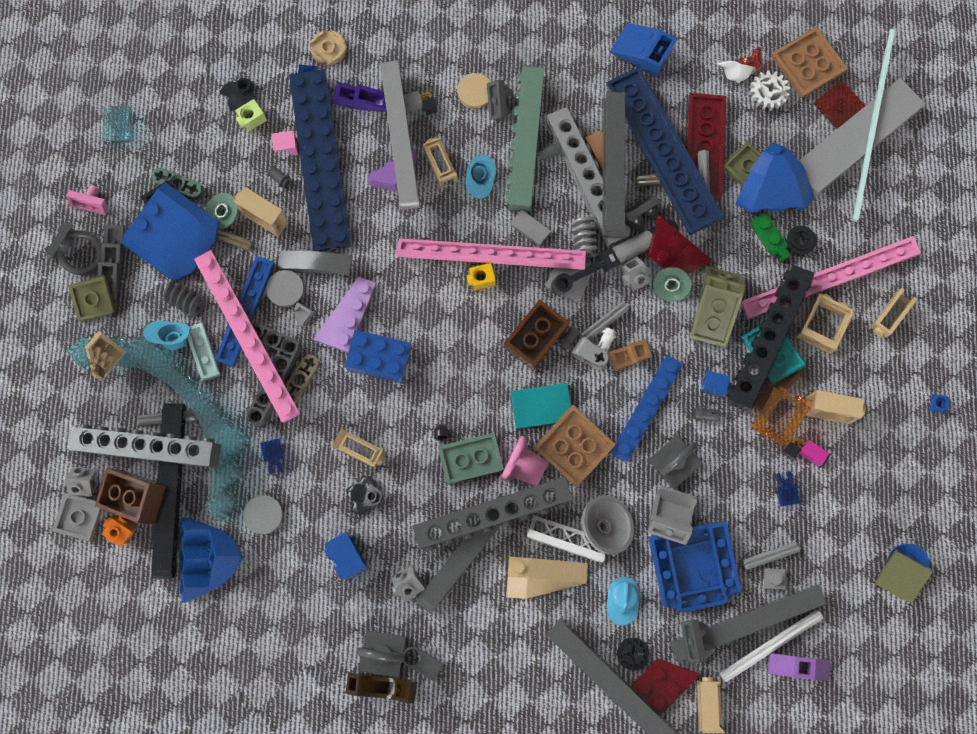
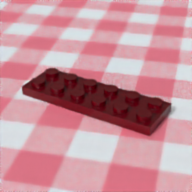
M690 93L686 150L697 170L698 152L702 150L709 152L710 192L715 201L720 202L722 199L727 96Z

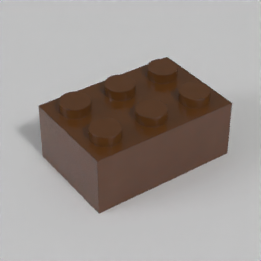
M539 299L504 342L503 348L534 371L568 329L570 322Z
M106 468L95 507L136 523L155 524L166 486L125 470Z

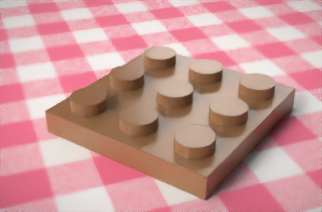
M817 26L771 54L772 59L801 99L848 70Z
M572 405L533 448L577 488L616 444Z

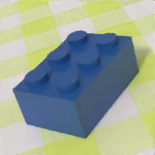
M354 330L345 368L350 372L403 384L412 350L411 343Z

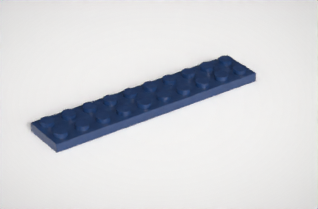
M640 67L606 82L610 92H625V120L689 236L723 220L724 215Z
M326 70L289 74L313 251H326L333 247H351Z

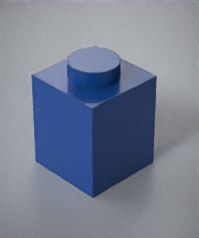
M708 370L704 374L700 392L723 398L726 393L728 394L732 383L729 382L731 376Z

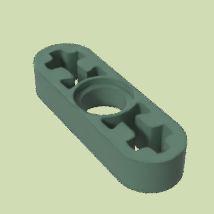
M156 168L151 174L152 180L158 186L166 182L165 179L161 178L159 180L157 178L158 175L162 176L163 174L172 183L176 180H182L181 187L174 189L185 197L198 200L203 196L202 186L194 180L164 168ZM187 186L191 189L197 188L198 192H193L192 194V192L189 189H187Z

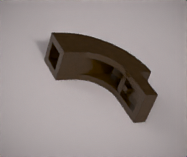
M348 673L345 694L385 698L414 704L417 682L389 676Z

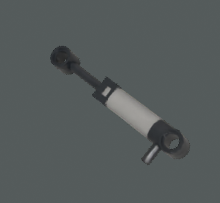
M667 219L666 221L678 231L677 223ZM656 225L613 248L611 247L596 256L598 262L586 267L585 270H580L571 276L567 273L559 274L551 282L552 291L557 295H563L572 289L573 283L601 268L606 273L648 251L652 244L651 238L652 234L655 233ZM558 281H564L566 288H561L558 285Z

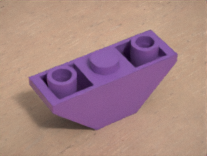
M413 148L412 153L415 166L417 161V153L415 148ZM393 159L389 160L381 169L373 170L367 177L371 187L398 191Z
M770 653L768 674L829 681L830 660Z

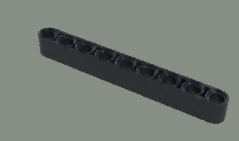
M185 403L163 404L161 437H166L167 434L179 435V439H184L186 420L183 416L186 415L183 412L186 411ZM181 445L178 448V453L181 451ZM162 461L158 463L157 483L163 484L166 487L154 524L152 578L173 579L176 574L183 464Z

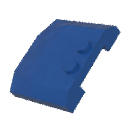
M165 182L156 190L126 231L121 243L169 279H175L178 282L187 275L195 273L198 266L194 259L210 251L217 243V230L220 222Z
M727 521L693 526L692 534L686 545L656 535L648 536L662 606L682 612H689L723 605L735 593L741 591Z

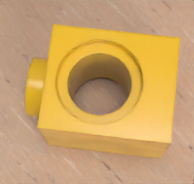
M491 263L469 268V275H466L468 285H472L474 291L496 286ZM478 274H483L486 278L479 281L475 277Z

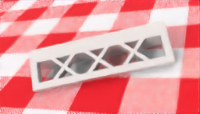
M535 515L533 516L526 538L600 563L605 558L604 553L591 550L589 541L587 542L583 531ZM536 521L544 523L548 531L544 533L533 531ZM557 528L563 529L566 537L561 540L554 538L551 531ZM576 534L581 535L585 543L580 546L575 545L570 537Z

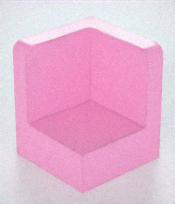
M294 131L272 133L274 152L289 150L291 156L299 155L297 138Z

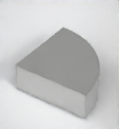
M297 302L295 305V318L298 324L304 328L314 312Z

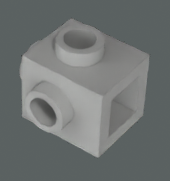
M638 257L620 265L623 272L622 280L626 286L629 285L633 290H636L650 283V270Z
M72 467L64 480L68 495L92 497L98 486L96 469Z
M412 565L405 570L397 572L392 577L393 586L391 588L397 597L401 596L404 602L415 598L418 593L425 590L421 577Z

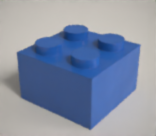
M344 532L325 543L327 548L324 550L329 560L335 562L336 567H334V570L339 578L350 580L369 569L355 541L348 532Z

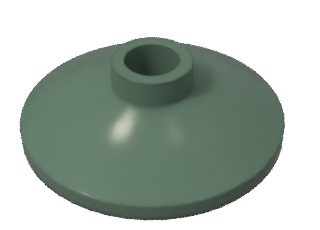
M219 193L213 196L205 209L208 214L220 222L218 229L229 227L238 215L239 209L234 203L235 197L228 193Z
M666 268L655 276L653 288L656 295L661 299L678 301L686 297L690 292L691 279L680 268Z

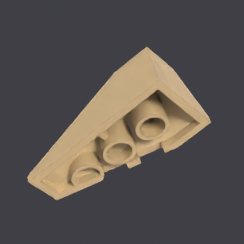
M100 331L85 346L92 375L101 382L127 352Z
M509 557L506 598L528 599L586 584L588 563Z

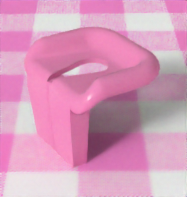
M521 436L501 478L504 481L517 479L537 486L549 462L530 451L527 438Z

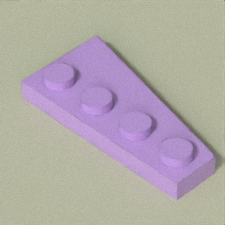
M358 277L313 340L348 353L354 330H359L377 284Z

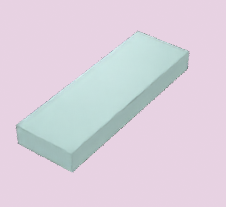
M201 322L190 326V334L187 338L202 382L221 376L204 323Z

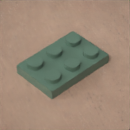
M495 433L438 446L447 485L504 471Z

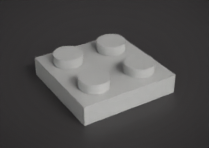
M64 493L52 531L92 542L103 509L95 507L96 501Z

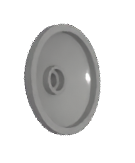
M608 495L595 497L586 504L582 514V527L589 543L598 551L610 555L618 554L627 549L634 535L633 519L627 507L620 500Z

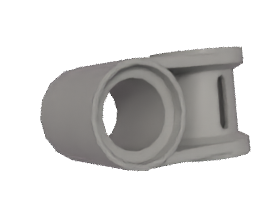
M584 337L579 339L571 352L573 357L596 370H602L607 365V352ZM602 357V361L596 362V358Z

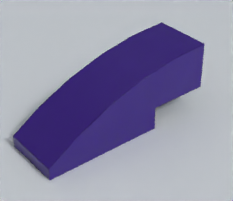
M337 82L332 104L359 110L387 112L384 91L359 84L355 87Z

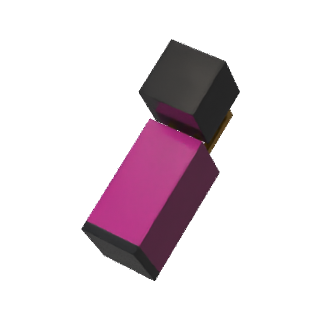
M797 436L786 445L781 453L790 460H794L800 454L820 468L825 465L831 455L812 441L807 440L804 442ZM795 441H798V442L801 443L803 446H802V447L799 446V445L797 446V445L794 444V443H795Z

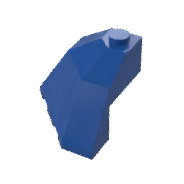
M773 142L762 152L750 170L736 205L751 213L759 212L760 209H770V212L785 211V208L794 207L796 210H804L814 201L815 197L801 162L789 149Z
M182 517L179 531V541L182 547V552L179 553V568H182L179 592L182 603H186L221 587L237 571L238 563L242 561V552L238 550L237 542L221 529Z

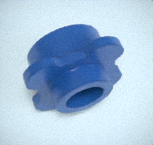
M936 393L930 396L931 405L929 410L931 412L938 411L941 414L948 413L949 397L944 395L938 396Z

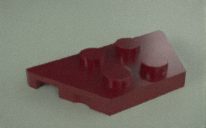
M661 216L656 217L655 233L652 234V244L649 247L647 257L662 269L680 268L689 274L712 261Z
M656 659L630 686L662 715L700 675L694 671Z

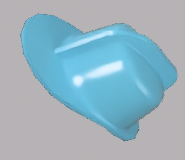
M488 155L476 156L467 168L466 188L470 195L482 199L487 197L492 190L496 175V165Z
M155 321L148 324L143 330V335L147 341L161 344L170 351L186 347L187 337L190 334L189 326L181 322Z
M619 577L613 580L609 586L607 614L610 620L618 625L632 623L638 614L640 591L637 583L631 578Z

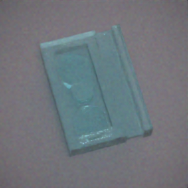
M129 105L111 106V108L103 107L102 141L104 144L131 142V107Z

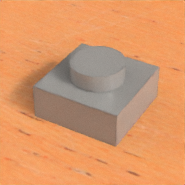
M764 569V589H786L785 569Z

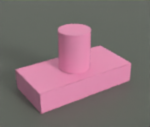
M90 185L86 194L69 190L66 195L71 207L105 216L109 210L105 199L97 197L100 190L96 186Z

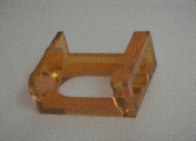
M773 386L772 393L750 427L787 448L810 406L806 404L808 400L797 395L795 398L789 395L790 391L782 386H779V388ZM783 399H790L795 403L796 411L783 434L765 426L777 404Z

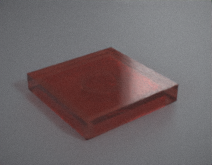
M842 80L814 102L817 109L836 129L866 106Z

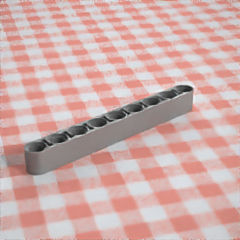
M399 60L380 63L401 211L420 208Z

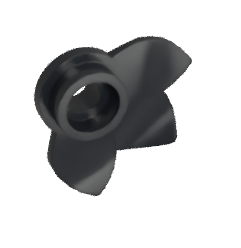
M240 78L237 82H228L220 90L221 95L229 97V110H236L249 101L255 100L253 83L247 78Z
M362 476L360 484L351 485L346 489L347 496L354 501L351 512L355 514L367 513L371 507L378 506L383 500L382 491L376 488L375 481L369 476ZM374 493L375 498L371 500L370 496Z

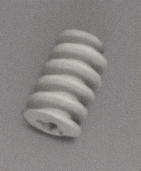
M580 217L572 222V227L574 228L572 231L574 235L573 241L575 242L574 249L586 251V258L598 255L593 253V251L598 249V246L592 245L597 242V239L591 238L596 235L595 231H591L596 225L590 224V222L595 221L594 217Z

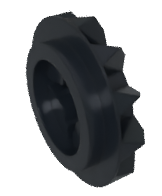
M796 226L788 232L786 243L795 254L804 255L810 253L815 248L817 238L810 228ZM799 236L802 238V240H805L803 245H801L800 242L795 241L799 239Z
M632 637L620 643L617 649V658L624 668L635 671L642 669L648 663L650 653L647 645L641 639ZM633 645L636 652L642 653V655L635 657L634 663L631 656L625 655V653L632 651Z

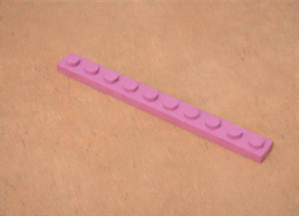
M914 236L815 273L805 298L921 254V251ZM795 285L789 286V289L793 291L799 289ZM778 287L741 301V306L747 320L767 313L770 303H775L777 299L775 293ZM782 302V303H781L782 306H786V305H789V304H790L789 302Z
M399 238L396 250L397 257L581 270H585L586 251L401 238Z
M210 250L195 258L194 260L282 423L300 415L297 406L213 252Z

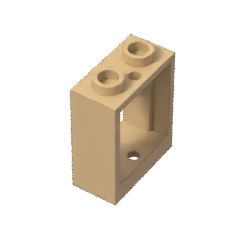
M246 187L236 194L234 203L240 213L279 237L289 223L283 210Z
M819 294L814 298L796 338L832 354L837 350L855 310L851 309L846 303L832 300L833 298L827 294ZM818 305L842 316V320L832 340L808 328Z
M816 390L806 397L804 415L851 424L864 416L866 406L863 405L864 399Z

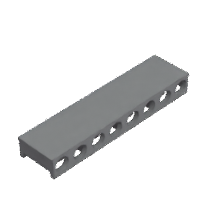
M901 78L883 91L872 150L916 115L926 104ZM876 98L799 160L805 168L814 197L819 195L865 157Z

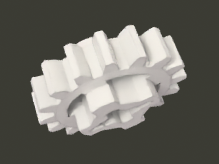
M767 71L765 75L761 72L758 77H754L749 87L751 88L749 95H753L751 101H757L756 107L762 105V110L766 107L769 108V111H772L773 107L779 109L781 105L785 104L786 99L790 95L788 93L790 87L786 86L788 80L783 81V75L778 77L776 71L773 75L770 74V71Z

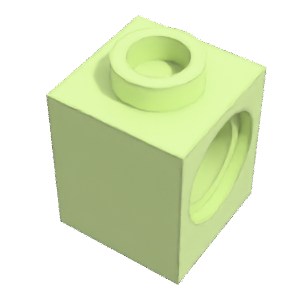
M254 99L235 110L238 115L236 118L241 128L245 126L248 132L267 121ZM251 114L253 115V116H252L251 118H249V119L246 118L248 115H251Z

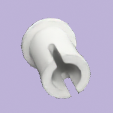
M610 328L602 331L603 335L598 344V347L607 353L613 338L616 339V331Z

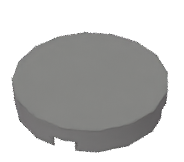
M288 270L278 271L273 274L266 286L267 296L271 302L283 308L296 305L302 299L305 290L304 283L299 275Z
M256 496L245 506L243 512L244 522L247 528L254 533L261 535L270 534L281 525L283 508L271 496Z

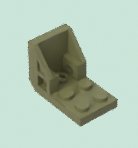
M706 266L700 292V302L689 338L727 347L746 285L743 275Z

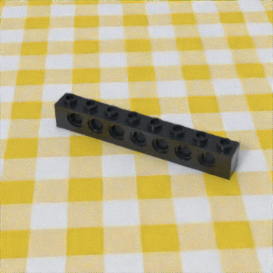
M792 265L790 270H786L782 279L785 282L782 287H778L775 293L777 299L775 303L771 302L768 307L767 313L769 316L767 320L763 319L760 324L759 337H754L751 344L753 349L751 353L747 352L743 360L745 366L743 370L739 369L735 377L737 383L735 387L731 386L727 394L729 405L751 413L812 284L814 272L796 265ZM795 285L799 289L793 291L789 289V286ZM789 302L791 306L783 307L781 303ZM780 318L783 322L776 324L773 322V319ZM773 335L775 339L768 341L765 339V336ZM763 351L767 356L760 358L757 356V353ZM756 368L759 370V373L752 375L749 373V370ZM743 385H748L751 387V390L743 392L740 388Z

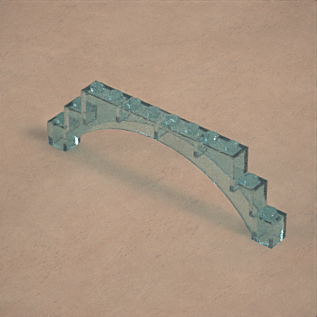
M143 333L131 344L124 337L119 338L113 334L110 339L127 351L116 366L133 368L164 381L185 400L194 412L205 438L215 439L214 443L222 444L218 468L211 467L208 503L204 505L216 520L222 522L239 506L236 503L237 497L231 491L227 492V490L244 476L241 473L242 467L235 460L231 461L249 446L245 442L247 437L240 430L236 432L232 428L235 424L228 417L223 418L220 412L222 410L215 403L211 405L207 400L209 396L204 390L201 389L199 391L195 387L197 383L190 375L186 377L182 373L184 368L177 361L173 363L170 360L172 355L165 348L161 350L158 344L147 341ZM85 336L66 351L84 369L90 366L85 348L90 340Z

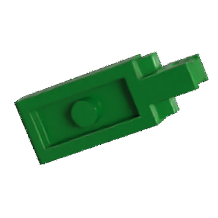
M767 213L750 221L749 225L769 254L777 255L781 263L789 259L788 245Z

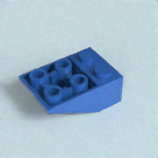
M627 23L611 48L610 53L658 77L674 50L677 38L659 29Z

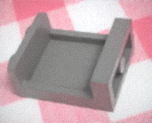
M661 485L654 499L647 533L686 545L692 534L693 527H691V522L698 497Z

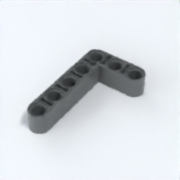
M252 323L255 331L261 330L259 338L263 346L277 353L273 364L286 385L301 354L300 345L289 336L259 323ZM273 337H278V342L271 345L270 340ZM296 345V348L293 352H287L288 346ZM281 362H287L286 368L279 369ZM262 384L247 413L248 421L255 427H263L274 409L271 401L267 404H262L263 397L267 396ZM261 413V419L258 422H254V415Z

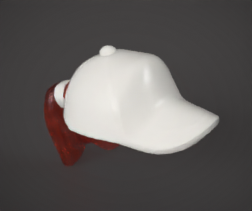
M757 47L751 56L739 58L736 61L723 62L718 60L717 64L724 67L727 79L740 83V81L746 80L751 74L758 72L761 66V47Z

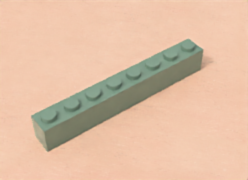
M522 66V73L518 72L517 84L521 85L520 90H516V101H519V105L515 106L514 117L517 118V123H513L512 134L516 136L515 141L511 140L510 150L514 152V156L509 159V169H512V175H508L507 186H510V193L506 192L505 204H509L508 210L520 211L521 209L525 212L531 211L544 68Z

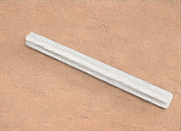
M819 610L813 611L720 672L721 678L728 682L821 621L823 615Z

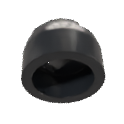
M440 424L434 429V439L445 440L450 437L449 429L445 425Z

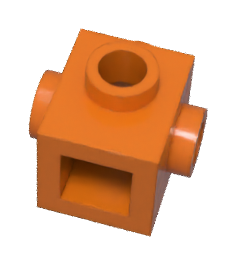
M115 515L113 518L110 516L103 525L105 529L102 535L110 543L123 547L132 537L138 525L118 515Z

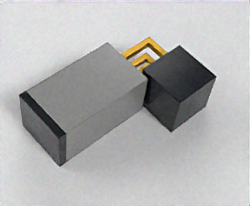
M419 91L404 95L407 112L423 107L426 116L438 112L435 99L431 97L430 92L419 95Z

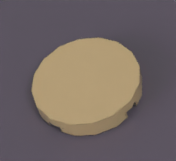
M332 30L317 33L310 44L312 57L316 62L326 66L339 63L344 58L347 50L344 38L341 34Z
M471 73L464 76L457 86L459 100L470 109L482 108V106L488 104L487 83L491 81L480 73Z

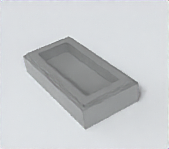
M522 209L510 223L513 228L539 247L551 233L548 228Z

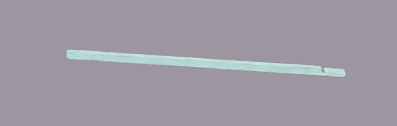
M894 29L889 31L888 42L885 48L852 219L854 222L859 220L891 48L895 44L897 31Z

